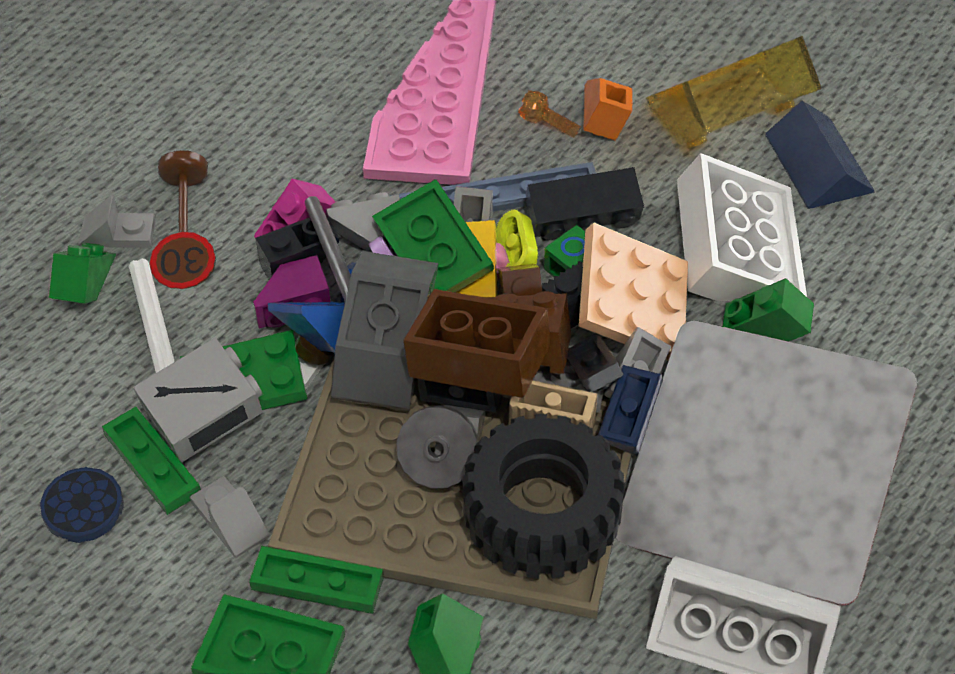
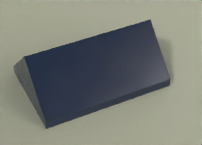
M803 100L766 132V138L808 209L874 193L873 187L830 117Z

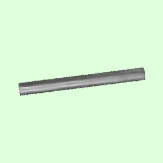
M316 196L308 197L305 200L306 209L343 298L346 301L351 274L319 199Z

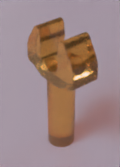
M529 90L522 98L523 105L518 110V113L524 120L534 124L545 121L573 138L580 131V125L548 107L547 95Z

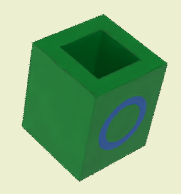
M578 225L574 226L545 247L544 270L553 277L559 276L560 272L566 273V268L572 269V265H578V261L583 262L585 231Z

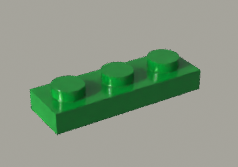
M137 407L132 408L102 426L105 437L167 515L191 501L190 496L201 490L198 482Z
M261 546L249 584L251 590L373 614L384 579L383 569Z

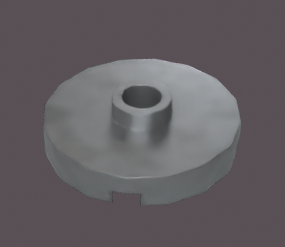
M445 405L423 408L415 412L401 427L396 441L398 460L404 472L416 483L429 488L450 487L463 480L467 458L470 454L474 453V446L478 442L476 430L472 422L456 409ZM431 442H440L444 447V452L440 455L434 454L430 449Z

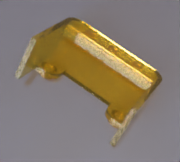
M800 36L648 96L646 100L651 112L679 145L686 143L689 149L707 142L706 136L716 129L774 107L776 113L796 106L793 99L821 90L822 87L804 38Z

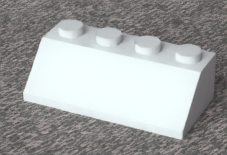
M674 556L665 573L646 649L726 674H823L841 606Z

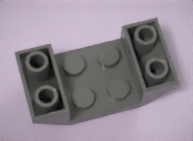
M367 251L361 252L351 273L336 342L332 398L410 411L416 378L409 377L403 340L434 290L438 263Z

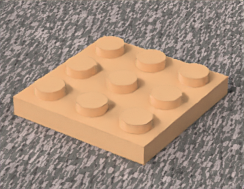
M591 224L585 231L579 327L623 344L627 342L633 331L640 327L671 346L666 360L669 361L678 331L686 323L688 261L599 224Z

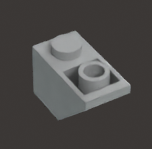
M386 192L376 193L367 197V201L353 203L352 200L338 201L333 203L331 208L326 209L325 215L336 233L362 249L372 252L369 243L379 236L383 237L375 225L372 216L400 200L399 194L388 196Z

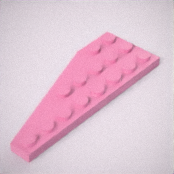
M453 0L449 5L448 14L444 20L437 23L433 29L434 34L429 42H424L403 73V80L397 89H392L382 111L378 110L373 117L363 166L364 179L429 183L437 179L439 184L447 185L470 182L497 0Z

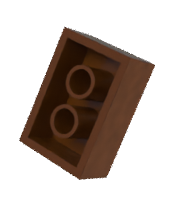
M434 289L403 340L409 377L524 398L551 346L547 308Z

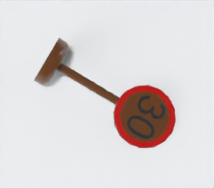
M178 150L169 152L158 160V175L169 185L179 187V233L171 234L161 240L152 251L149 263L154 278L160 284L175 289L195 287L206 281L213 273L216 263L214 249L209 241L203 236L188 232L187 186L201 183L208 174V162L205 157L192 151Z

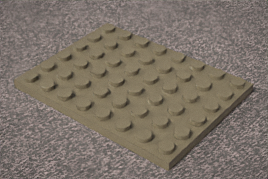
M333 358L268 547L383 569L385 578L597 619L613 544L606 546V553L598 561L593 562L588 559L586 569L577 573H573L572 569L565 571L564 577L553 579L551 574H539V579L528 578L527 572L518 570L516 574L503 570V562L500 560L496 564L492 563L483 556V547L480 549L474 545L470 538V529L465 525L463 480L447 488H429L416 483L408 476L397 457L396 441L402 425L415 412L423 408L444 406L445 404L420 401L417 378L410 411L334 399L331 397L335 360ZM502 398L497 412L486 411L482 437L490 438V430L502 423L505 427L509 425V403L511 399ZM602 399L600 413L596 412L593 436H597L600 432L610 400ZM436 441L430 444V449L434 454ZM610 445V451L613 450L617 453L621 462L620 471L624 473L626 485L632 454ZM534 478L523 481L510 489L506 494V497L516 506L526 511L540 514L563 511L574 505L581 498L567 484L550 478Z

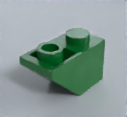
M82 243L81 246L69 245L67 251L53 253L49 298L84 304L97 301L116 253L104 252V245L94 243Z
M784 278L727 303L722 327L789 342L811 333L814 303L788 279Z
M443 593L420 604L417 607L408 641L409 648L420 673L471 674L470 670L474 654L481 642V635L479 633L483 616Z

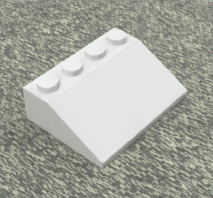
M700 153L677 179L684 258L688 261V291L715 301H732L786 278L807 297L791 187Z

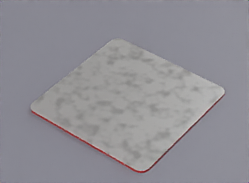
M699 321L685 323L678 331L622 506L621 524L618 526L616 538L626 546L670 559H673L674 556L838 605L852 603L858 597L916 392V376L909 369Z

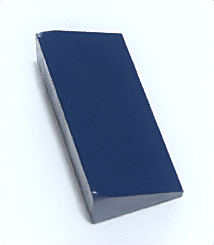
M622 365L621 370L624 375L617 380L599 434L610 445L638 456L663 379L661 374Z

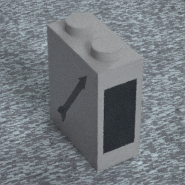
M216 337L133 387L141 406L181 463L263 413L258 399L263 393L258 383L251 374L244 377L239 370L242 364L231 347L224 349Z

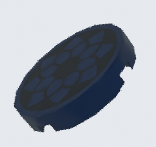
M83 467L69 470L56 477L46 487L40 501L43 522L51 534L68 539L70 542L80 543L95 540L108 533L115 526V521L119 518V515L122 514L124 503L121 488L112 475L101 469Z

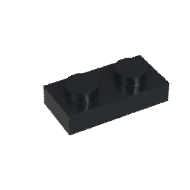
M597 333L568 349L567 359L588 392L604 390L610 387L616 379L624 375L618 362Z

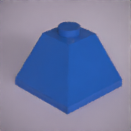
M344 302L268 303L269 312L320 351L333 352L335 359L336 342L343 315Z

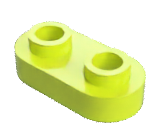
M518 210L506 212L496 227L497 243L505 247L510 263H507L506 267L537 264L538 249L531 219Z

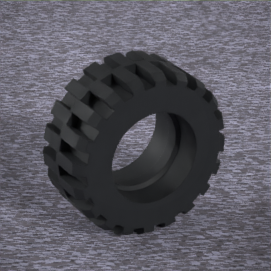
M535 414L533 419L526 420L524 416L511 419V425L505 427L502 423L490 430V438L482 437L474 446V453L468 456L465 464V475L463 476L464 520L466 527L470 529V538L474 545L480 549L483 547V556L492 563L496 564L499 560L503 562V570L513 574L521 570L527 572L528 578L539 579V574H551L552 579L564 577L566 570L572 569L573 573H577L586 569L588 559L593 562L598 561L606 553V546L613 544L618 534V526L621 524L625 486L624 473L620 471L621 462L617 453L613 450L610 451V443L600 434L593 436V429L582 422L575 425L571 423V418L558 415V419L547 418V414ZM534 478H550L567 484L581 498L574 505L563 511L540 514L529 512L516 506L506 497V494L510 489L523 481Z

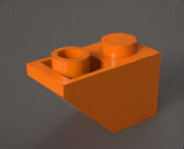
M602 78L587 80L584 91L583 131L616 141L632 113V88Z

